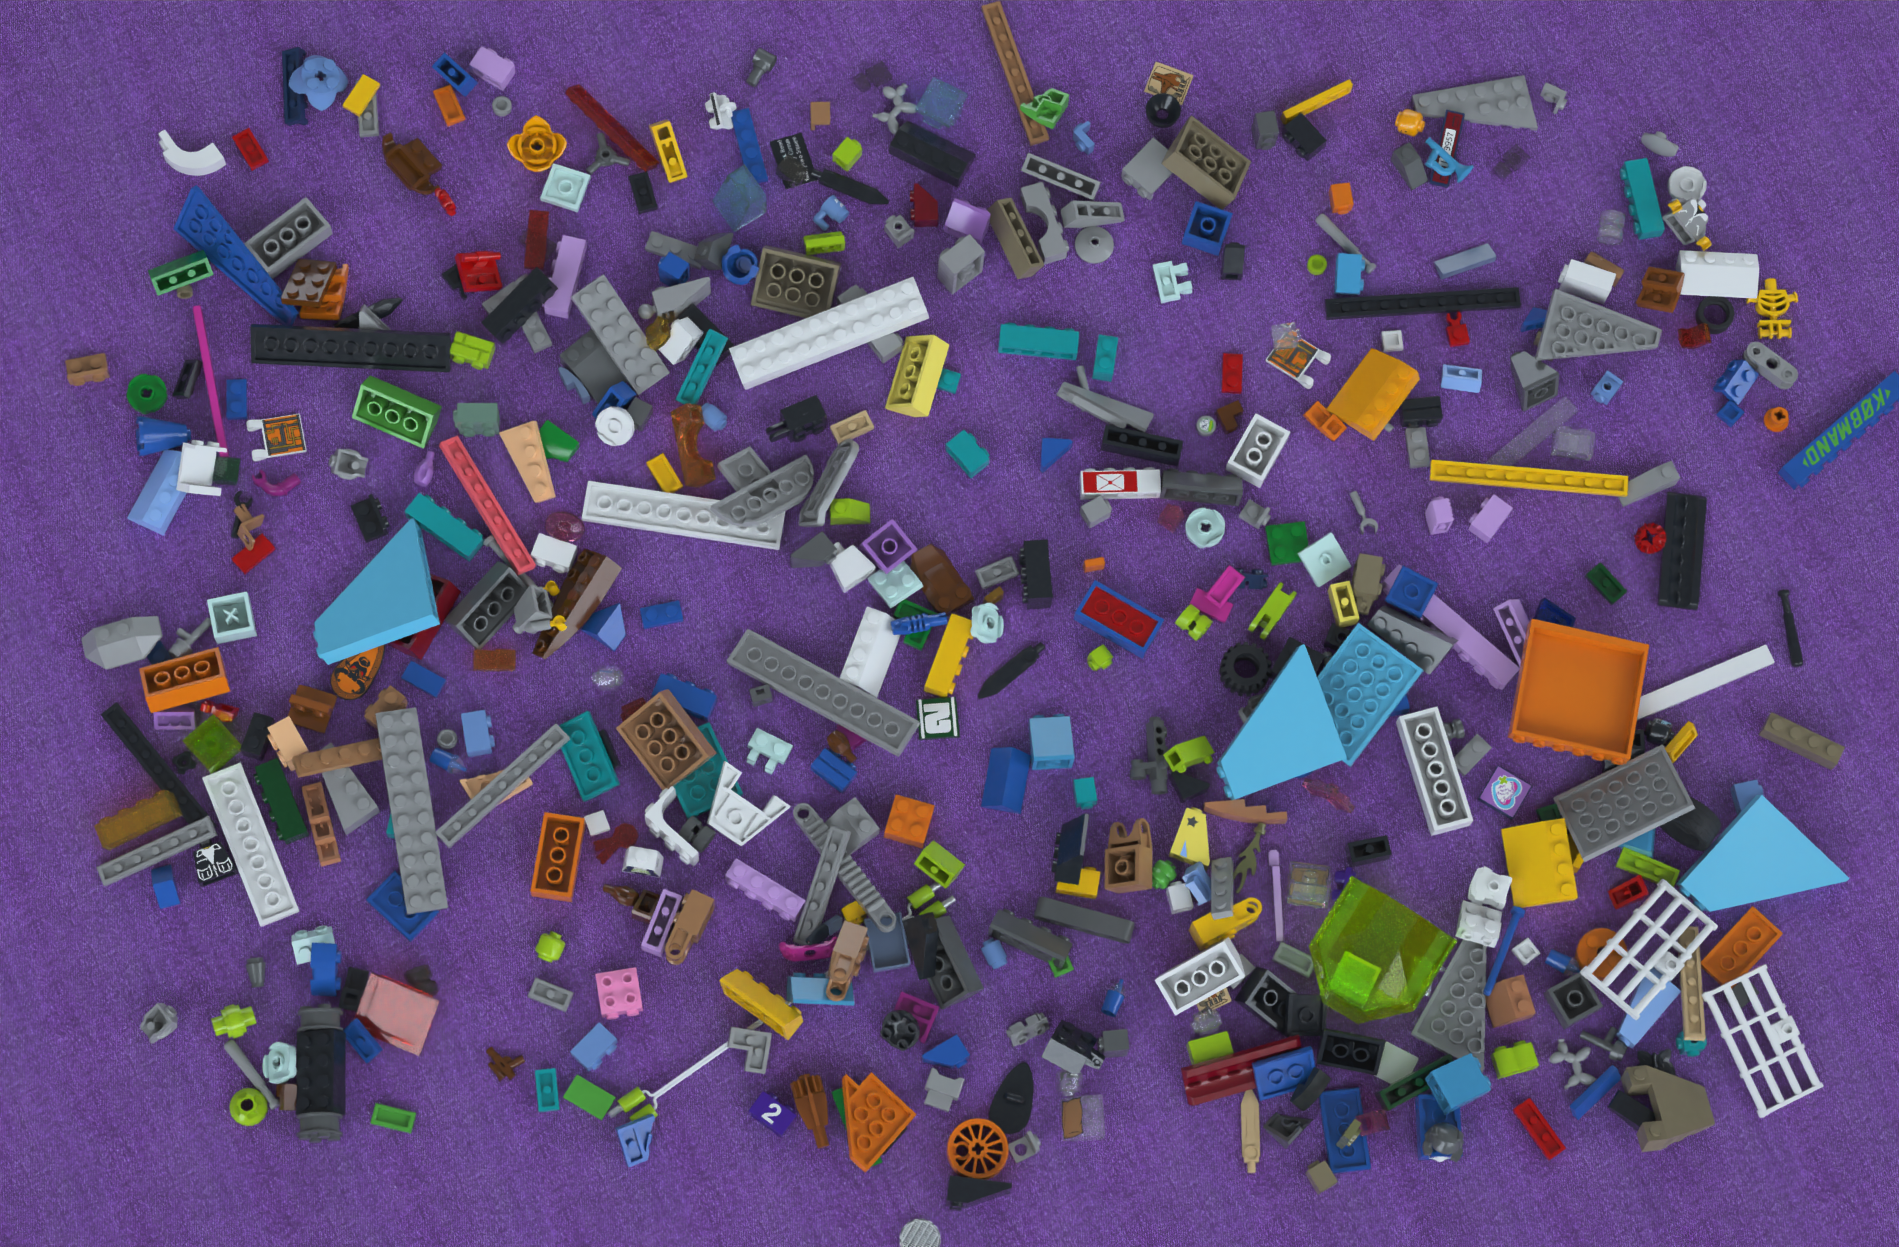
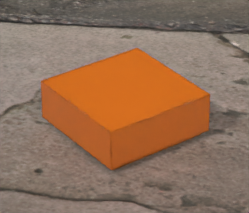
M1104 557L1085 560L1083 564L1084 573L1103 570L1105 560Z

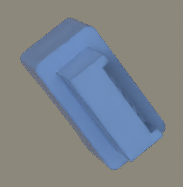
M1199 861L1186 868L1182 877L1186 883L1185 886L1189 888L1198 901V906L1211 900V879L1206 873L1202 862Z

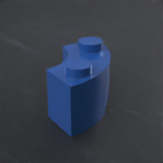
M312 943L310 968H312L313 979H310L311 995L336 997L337 990H341L342 980L341 977H338V963H341L342 951L338 950L337 944Z

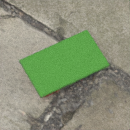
M576 1075L563 1096L564 1099L601 1121L616 1098L579 1075Z

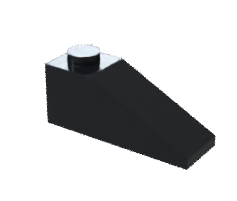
M930 912L902 921L919 980L934 977L936 970L939 931L934 914Z

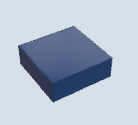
M1729 400L1716 415L1729 427H1732L1745 412Z

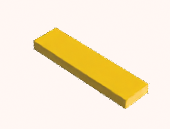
M1346 80L1283 111L1281 115L1282 123L1286 125L1300 113L1306 115L1349 94L1353 86L1351 80Z

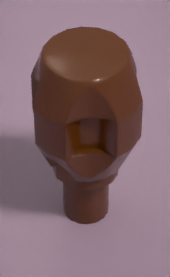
M835 730L826 738L833 752L843 755L851 764L857 760V757L851 752L848 738L842 732Z
M608 884L603 886V891L611 894L622 905L635 906L639 899V893L628 886L613 887Z

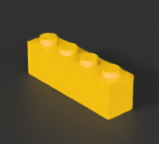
M951 613L925 683L924 692L941 698H946L948 694H953L956 686L953 680L955 675H960L963 667L960 661L962 657L966 658L969 651V646H966L968 640H973L971 635L972 620Z

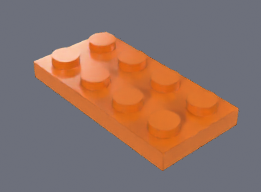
M1752 906L1701 961V968L1720 985H1723L1747 973L1783 933Z

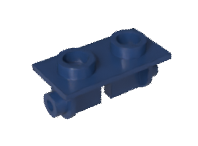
M1234 568L1246 577L1238 588H1245V581H1249L1248 589L1263 590V588H1267V580H1264V577H1268V574L1263 573V569H1252L1251 572H1244L1243 568Z

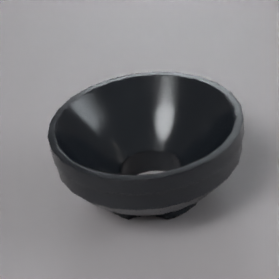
M1160 93L1148 100L1145 111L1147 119L1152 125L1158 128H1168L1178 121L1181 107L1175 97L1170 94ZM1164 110L1167 112L1168 117L1160 119L1156 113Z

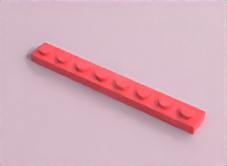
M458 435L440 442V449L517 576L533 570L536 566L535 562Z

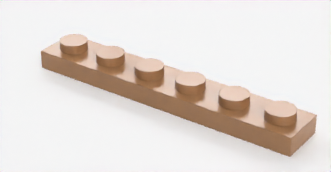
M379 738L296 755L293 756L292 762L299 778L382 760Z

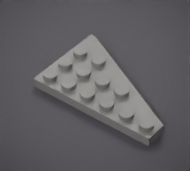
M1555 289L1550 299L1535 360L1541 361L1652 350L1658 347L1662 329Z
M1463 939L1411 1035L1445 1054H1451L1452 1058L1456 1060L1471 1053L1473 1057H1477L1481 1064L1480 1070L1483 1072L1486 1005L1483 991L1486 985L1487 946Z

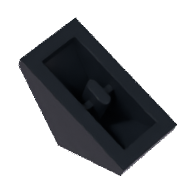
M1177 771L1171 772L1170 781L1181 803L1207 793L1210 784Z

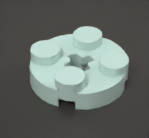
M1198 508L1189 515L1185 524V532L1188 539L1197 547H1212L1221 541L1225 532V521L1222 515L1214 509ZM1202 523L1210 525L1208 532L1201 530Z
M984 603L972 608L971 635L977 637L979 641L985 644L996 642V639L1002 636L1004 629L1002 615H998L996 610L999 609L992 603Z
M283 1042L273 1043L268 1048L271 1051L263 1059V1074L265 1078H269L270 1083L284 1084L290 1078L296 1076V1048Z

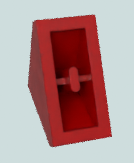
M1641 875L1607 891L1615 910L1641 901L1649 894Z

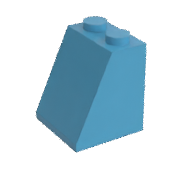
M1055 714L1053 717L1047 718L1044 715H1035L1033 718H1029L1032 770L1072 768L1075 757L1070 716Z
M1471 1053L1431 1071L1425 1078L1444 1115L1487 1094L1491 1090L1489 1078L1486 1075L1483 1076L1477 1057H1473Z

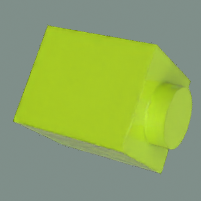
M846 137L833 152L832 161L848 172L862 156L861 144L855 139L851 140Z

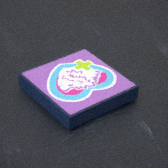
M1497 765L1477 800L1513 820L1533 785Z

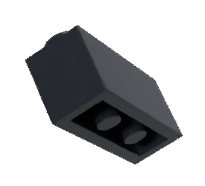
M694 304L676 318L681 320L688 317L703 332V335L694 346L695 349H700L709 329L724 335ZM729 339L723 348L716 366L731 354L729 348L734 347V344Z

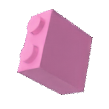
M636 967L595 974L602 1018L606 1017L607 1020L619 1018V1015L622 1014L636 1016L639 1015V1012L643 1011Z

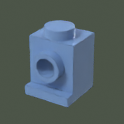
M1607 370L1591 392V395H1593L1597 402L1607 405L1619 390L1623 381Z

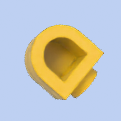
M857 901L841 909L845 920L857 925L862 924L867 916Z

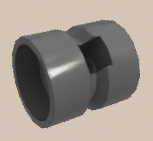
M691 816L678 834L688 843L691 842V846L699 853H702L711 843L716 832L708 826L703 827L702 821L695 816Z

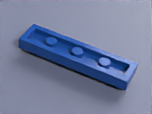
M745 108L732 111V124L748 183L753 185L768 181V176L750 110Z

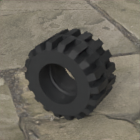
M1244 642L1243 645L1237 643L1235 647L1231 646L1225 652L1220 664L1219 674H1221V682L1224 681V687L1226 689L1229 687L1231 693L1238 692V696L1243 694L1251 696L1253 692L1254 694L1258 693L1260 689L1265 687L1271 673V660H1268L1269 655L1263 653L1264 649L1262 647L1256 648L1257 644L1252 643V646L1248 645V642ZM1241 660L1249 661L1255 666L1257 673L1251 678H1243L1235 672L1234 664Z

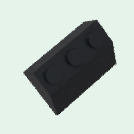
M1085 813L1063 824L1061 833L1057 832L1055 845L1059 846H1055L1053 858L1057 859V861L1053 860L1051 872L1055 873L1054 881L1079 884L1089 814Z
M1324 1028L1317 1048L1316 1064L1377 1076L1386 1040Z

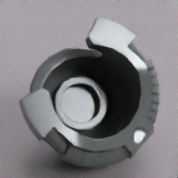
M1442 1122L1435 1124L1425 1133V1141L1422 1144L1424 1156H1431L1433 1146L1439 1153L1452 1154L1451 1160L1457 1163L1464 1150L1462 1149L1464 1135L1457 1127L1450 1123Z

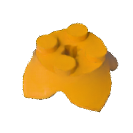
M537 115L525 123L521 134L511 136L507 142V148L511 155L523 163L525 168L533 172H541L548 169L563 154L567 145L563 135L553 133L547 121ZM535 146H540V150H535Z

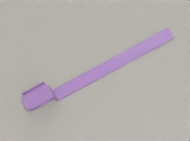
M1270 850L1268 852V865H1271L1273 870L1277 942L1284 941L1280 867L1278 866L1279 852L1277 850Z

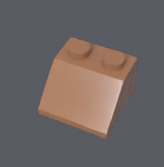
M1524 975L1495 983L1491 995L1485 996L1486 1008L1493 1028L1529 1019L1536 1014Z

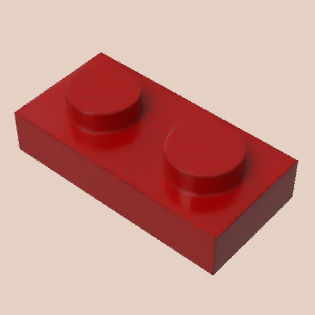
M250 128L232 136L234 143L251 171L269 162Z
M1223 353L1221 393L1241 394L1243 354Z

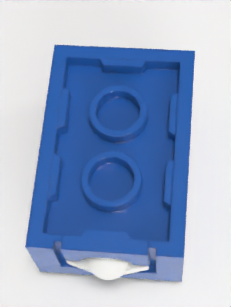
M1433 1094L1418 1095L1415 1098L1418 1160H1436L1438 1162L1451 1160L1452 1154L1439 1153L1433 1146L1431 1156H1424L1422 1144L1425 1141V1133L1435 1124L1442 1122L1450 1123L1461 1131L1460 1108L1444 1115Z

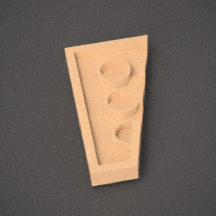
M530 421L499 432L534 502L540 503L555 498L537 421Z

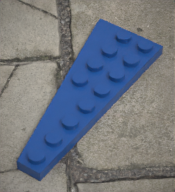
M197 185L192 187L173 229L198 251L204 250L207 259L282 325L292 326L299 312L293 305L282 304L281 296L283 292L202 190Z

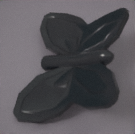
M1671 1049L1662 1050L1658 1054L1653 1052L1652 1055L1642 1050L1637 1052V1058L1640 1063L1636 1066L1647 1065L1676 1075L1673 1064L1669 1062L1672 1053Z

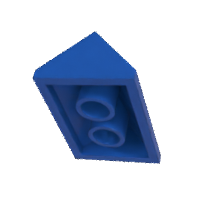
M1014 747L991 748L981 807L1021 814L1031 755Z

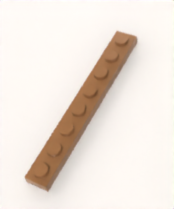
M1000 1L983 5L981 10L1029 144L1032 146L1049 141L1045 126L1020 110L1022 103L1027 105L1033 102L1034 94Z

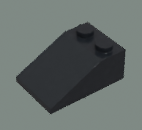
M1256 967L1234 1001L1284 1035L1286 994L1297 993L1268 969Z
M950 1175L945 1206H949V1210L962 1211V1208L966 1209L1009 1194L1012 1183Z

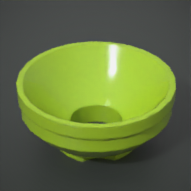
M244 1088L239 1090L230 1101L231 1116L237 1123L243 1126L256 1125L267 1114V1100L256 1089ZM246 1099L253 1101V1108L249 1111H244L241 1108L242 1102Z

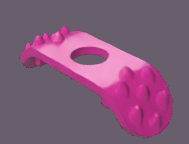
M833 937L830 941H824L823 944L803 946L788 945L785 942H781L779 949L783 957L793 962L826 959L832 956L838 937ZM807 950L816 951L813 955L805 954Z

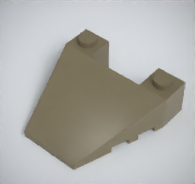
M1647 1065L1627 1067L1621 1077L1625 1094L1629 1096L1648 1094L1656 1121L1643 1122L1636 1133L1641 1152L1662 1150L1674 1142H1679L1691 1134L1694 1135L1715 1124L1704 1086Z

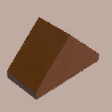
M644 889L632 909V919L649 925L661 895Z

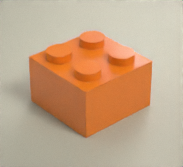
M896 794L885 828L884 838L923 849L935 805Z

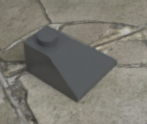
M821 531L791 554L790 566L792 568L820 567L825 563L828 565L836 559L837 548Z

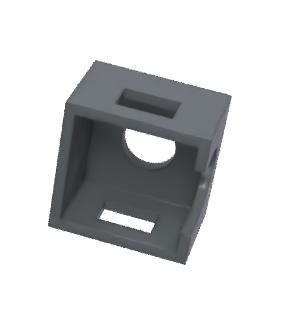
M769 684L749 689L753 707L773 702Z

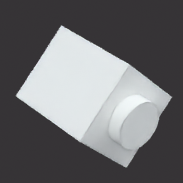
M1182 881L1171 883L1166 890L1172 914L1190 911L1193 908L1190 890L1185 886L1186 883L1182 884Z

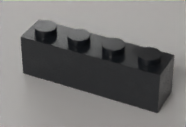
M536 267L481 323L495 338L504 344L540 309L548 298L554 295L558 287Z
M1106 425L1100 450L1178 467L1183 441Z

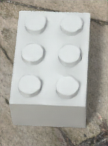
M1255 413L1230 457L1225 470L1261 488L1287 442L1290 431Z

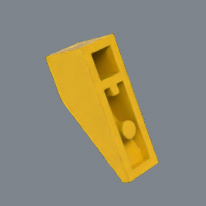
M666 119L650 124L649 129L668 182L671 183L688 177L670 121Z

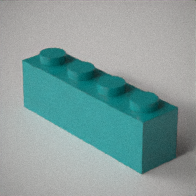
M1648 159L1625 161L1620 169V178L1624 180V194L1630 203L1628 206L1629 214L1634 219L1633 231L1637 234L1638 240L1660 237L1665 228Z
M1008 322L1001 324L998 353L1076 360L1079 332L1071 328L1058 330L1051 326L1037 328L1031 324L1017 326L1015 323Z
M418 493L404 511L408 519L414 518L422 529L468 562L474 558L484 545L483 535L474 528L473 530L469 529L464 520L459 517L455 519L450 515L451 512L447 508L437 506L434 499L427 494L423 496L421 493Z

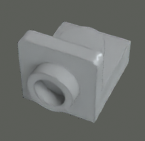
M1547 82L1545 83L1540 96L1548 102L1557 103L1553 111L1554 114H1557L1559 109L1563 110L1567 99H1565L1566 91Z
M1249 499L1239 514V518L1259 530L1261 525L1266 526L1271 518L1269 515L1271 508L1267 507L1265 509Z

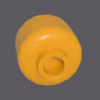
M1405 109L1403 112L1400 111L1398 113L1395 126L1400 133L1414 137L1418 132L1423 131L1425 121H1423V116L1420 112Z

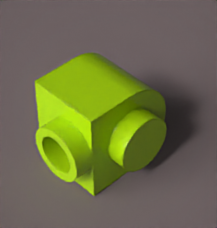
M1102 644L1089 653L1087 663L1093 671H1098L1100 668L1105 670L1113 663V655Z

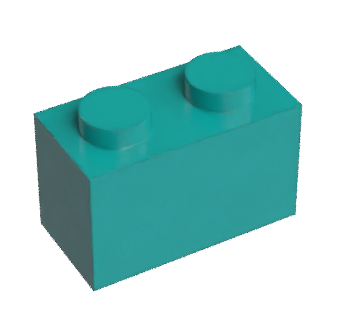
M1099 334L1092 379L1112 381L1118 337Z
M962 430L946 443L945 450L971 479L989 465L990 455L985 448H980L976 444L977 440L971 433Z

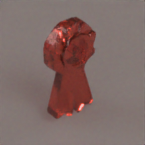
M623 823L615 828L613 837L593 842L596 846V852L603 850L596 856L597 859L601 860L602 865L608 861L619 847L628 849L629 846L636 844L639 834L635 826Z

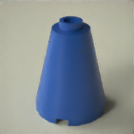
M142 416L136 417V424H139V428L136 429L138 456H146L183 446V442L187 443L188 440H191L190 428L187 429L185 424Z

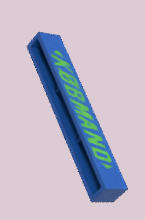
M1896 371L1891 373L1780 469L1778 474L1793 490L1798 486L1803 488L1810 481L1809 477L1812 474L1817 476L1824 469L1823 465L1827 461L1831 464L1838 457L1837 453L1841 449L1845 452L1853 444L1851 441L1855 437L1860 439L1867 432L1865 429L1869 425L1874 427L1881 420L1879 417L1883 413L1888 415L1895 408L1893 405L1897 401L1899 402V375Z

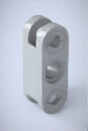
M1760 342L1750 343L1743 353V360H1746L1756 372L1780 389L1786 390L1791 388L1798 378V371L1794 366ZM1766 363L1773 364L1774 369L1769 368Z

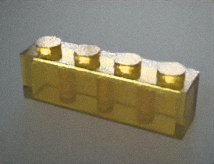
M168 790L158 791L154 794L155 797L148 800L142 799L136 802V806L132 808H123L113 817L107 816L100 819L99 823L94 825L102 847L111 850L182 816L174 794Z

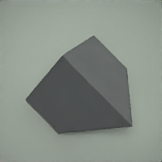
M1276 1112L1263 1128L1287 1149L1313 1119L1280 1115Z

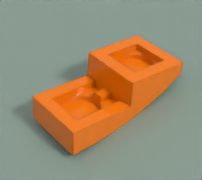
M1316 401L1303 414L1315 428L1332 441H1335L1347 429L1344 423L1335 414L1331 415L1319 401Z

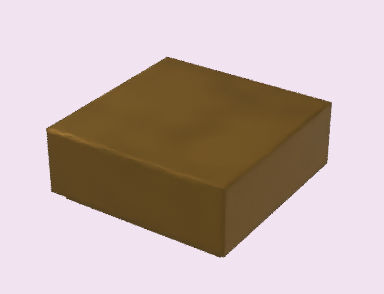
M999 586L986 595L983 599V604H996L1003 599L1004 591Z

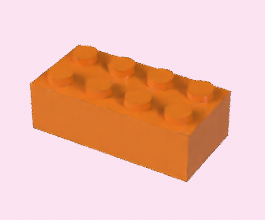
M219 647L139 668L145 699L151 713L230 692Z
M544 812L530 891L532 897L566 902L573 901L586 825L585 818Z

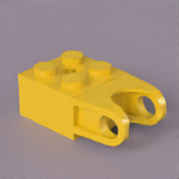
M1247 898L1233 905V916L1213 920L1210 912L1193 921L1188 931L1198 949L1202 951L1227 937L1230 940L1234 938V934L1257 920L1262 911L1261 902L1256 898ZM1247 908L1253 909L1255 913H1249Z

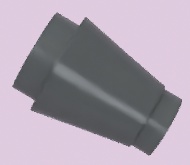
M263 957L247 959L245 966L252 988L263 987L266 962H264Z

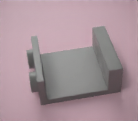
M1153 137L1122 169V180L1127 185H1132L1137 189V193L1142 198H1147L1151 201L1154 192L1173 173L1161 164L1168 149Z

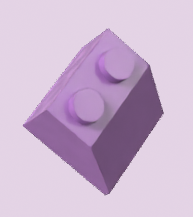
M893 518L860 544V548L869 559L886 575L918 550Z

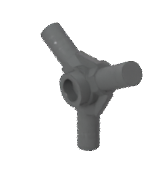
M598 133L596 136L600 148L597 150L596 161L586 169V172L592 175L599 167L614 165V163L629 167L630 159L617 156V153L610 146H607L604 133Z

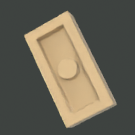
M866 410L831 425L830 430L839 445L846 439H854L874 430V425Z

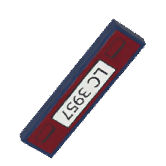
M1446 109L1438 144L1455 159L1465 114ZM1438 155L1435 161L1443 168H1448V163ZM1432 169L1429 184L1448 188L1451 175L1441 176Z

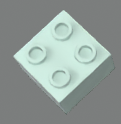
M247 591L207 600L213 634L217 644L257 636L251 601Z

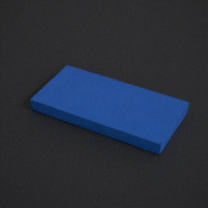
M1360 1088L1323 1091L1319 1096V1104L1329 1168L1333 1174L1370 1170L1371 1164ZM1354 1119L1362 1123L1359 1127L1362 1131L1350 1147L1346 1145L1343 1149L1339 1148L1336 1143Z

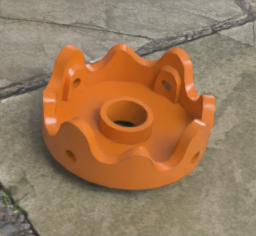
M1595 928L1582 936L1578 941L1575 958L1580 970L1593 961L1598 955L1597 950L1607 945V940L1615 936V931L1608 928ZM1622 939L1618 945L1628 952L1627 946ZM1613 949L1592 974L1597 979L1604 980L1623 957Z

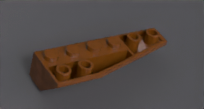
M584 548L572 569L567 573V577L560 588V593L557 595L551 608L553 618L550 621H553L555 616L561 615L566 620L563 623L567 626V629L559 631L554 626L549 630L541 631L532 654L542 659H547L566 643L589 619L601 603L622 568L607 556Z

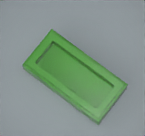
M376 1103L370 1123L411 1134L416 1113Z

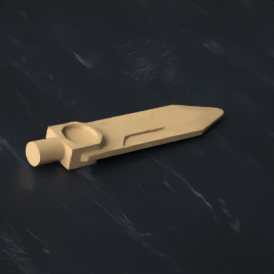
M1253 1089L1245 1092L1241 1102L1242 1157L1244 1163H1247V1173H1256V1163H1259L1260 1157L1259 1103Z

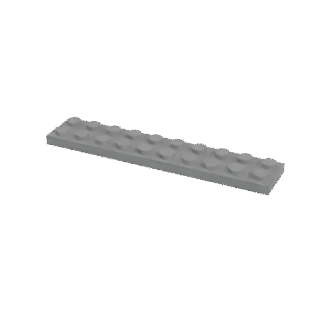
M750 629L746 630L727 659L728 665L765 685L769 684V687L898 757L920 725V721Z
M414 707L375 713L406 913L409 915L447 909L448 904L437 835L435 833V822L417 709Z

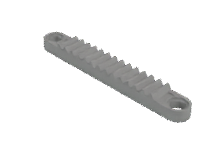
M797 804L793 810V818L817 851L822 854L829 832L828 826L809 804ZM807 810L809 815L807 818H800L797 815L798 812ZM845 850L837 874L838 878L880 931H892L896 927L894 912L887 905L884 898L881 897L879 891L875 889V886L866 878L865 873L857 866L851 855ZM883 917H890L892 923L885 926L881 924L880 920Z

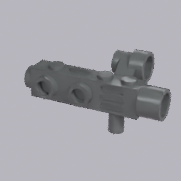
M1150 717L1149 722L1146 723L1148 762H1143L1141 759L1132 760L1130 779L1143 780L1146 779V775H1149L1151 794H1166L1167 767H1169V764L1163 754L1168 751V747L1165 745L1167 728L1164 726V720H1161V717Z

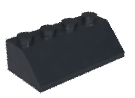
M906 121L898 129L889 147V154L957 188L976 154L909 121Z

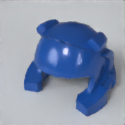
M738 244L730 247L728 252L723 255L721 263L723 275L729 282L745 285L757 276L760 268L758 267V259L752 251L741 249Z

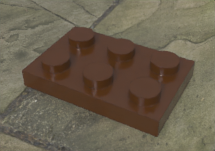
M298 259L281 296L282 304L320 308L337 270L336 262Z

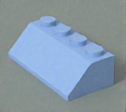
M174 450L163 451L127 519L161 535L165 534L186 495V492L176 490L182 452Z

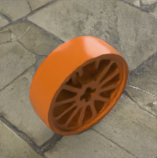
M973 1118L963 1121L954 1128L947 1142L946 1154L951 1168L960 1177L989 1180L995 1177L1005 1166L1009 1154V1145L1006 1135L998 1125L987 1119ZM971 1127H980L978 1139L975 1138ZM983 1127L991 1130L984 1140H981ZM965 1129H968L972 1141L965 1137L961 1132ZM992 1134H996L999 1140L988 1144L985 1143ZM958 1136L964 1140L958 1143H954L955 1138ZM999 1143L1002 1145V1151L988 1149V1147ZM975 1145H979V1149H983L980 1155H976V1151H972ZM960 1146L968 1150V1154L964 1157L956 1153V1149ZM987 1153L1000 1155L999 1163L988 1156ZM983 1158H986L995 1167L988 1171ZM971 1159L974 1160L972 1173L964 1170ZM956 1160L961 1162L965 1161V1163L962 1166H960ZM979 1160L984 1170V1173L981 1174L976 1173L977 1161Z

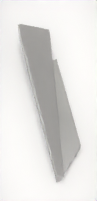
M1067 382L1062 383L1056 396L1111 426L1125 428L1128 425L1139 432L1145 433L1154 416L1151 412Z

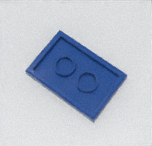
M396 871L366 899L377 912L410 942L439 914V911L435 910L407 915L401 876Z
M1311 1046L1252 1062L1257 1094L1260 1101L1293 1092L1299 1083L1305 1085L1313 1068H1316Z

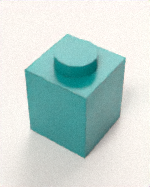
M1094 777L1074 779L1072 785L1076 808H1093V805L1097 803Z

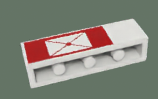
M1131 467L1124 468L1123 470L1106 468L1104 471L1088 468L1081 471L1079 476L1080 500H1092L1100 495L1103 499L1160 498L1161 494L1160 469L1155 470L1154 467H1146L1143 470H1135V468Z

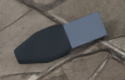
M835 915L825 921L806 938V943L808 945L820 943L828 935L831 936L841 929L843 925L842 917Z

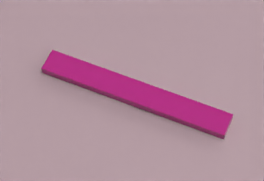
M200 305L193 306L217 443H220L219 447L227 448V452H219L221 459L229 460L230 457L203 311Z

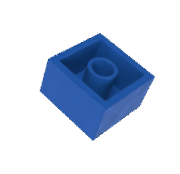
M1195 201L1182 244L1219 256L1233 213Z

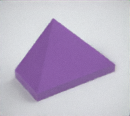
M185 704L153 713L155 730L196 729L195 710Z

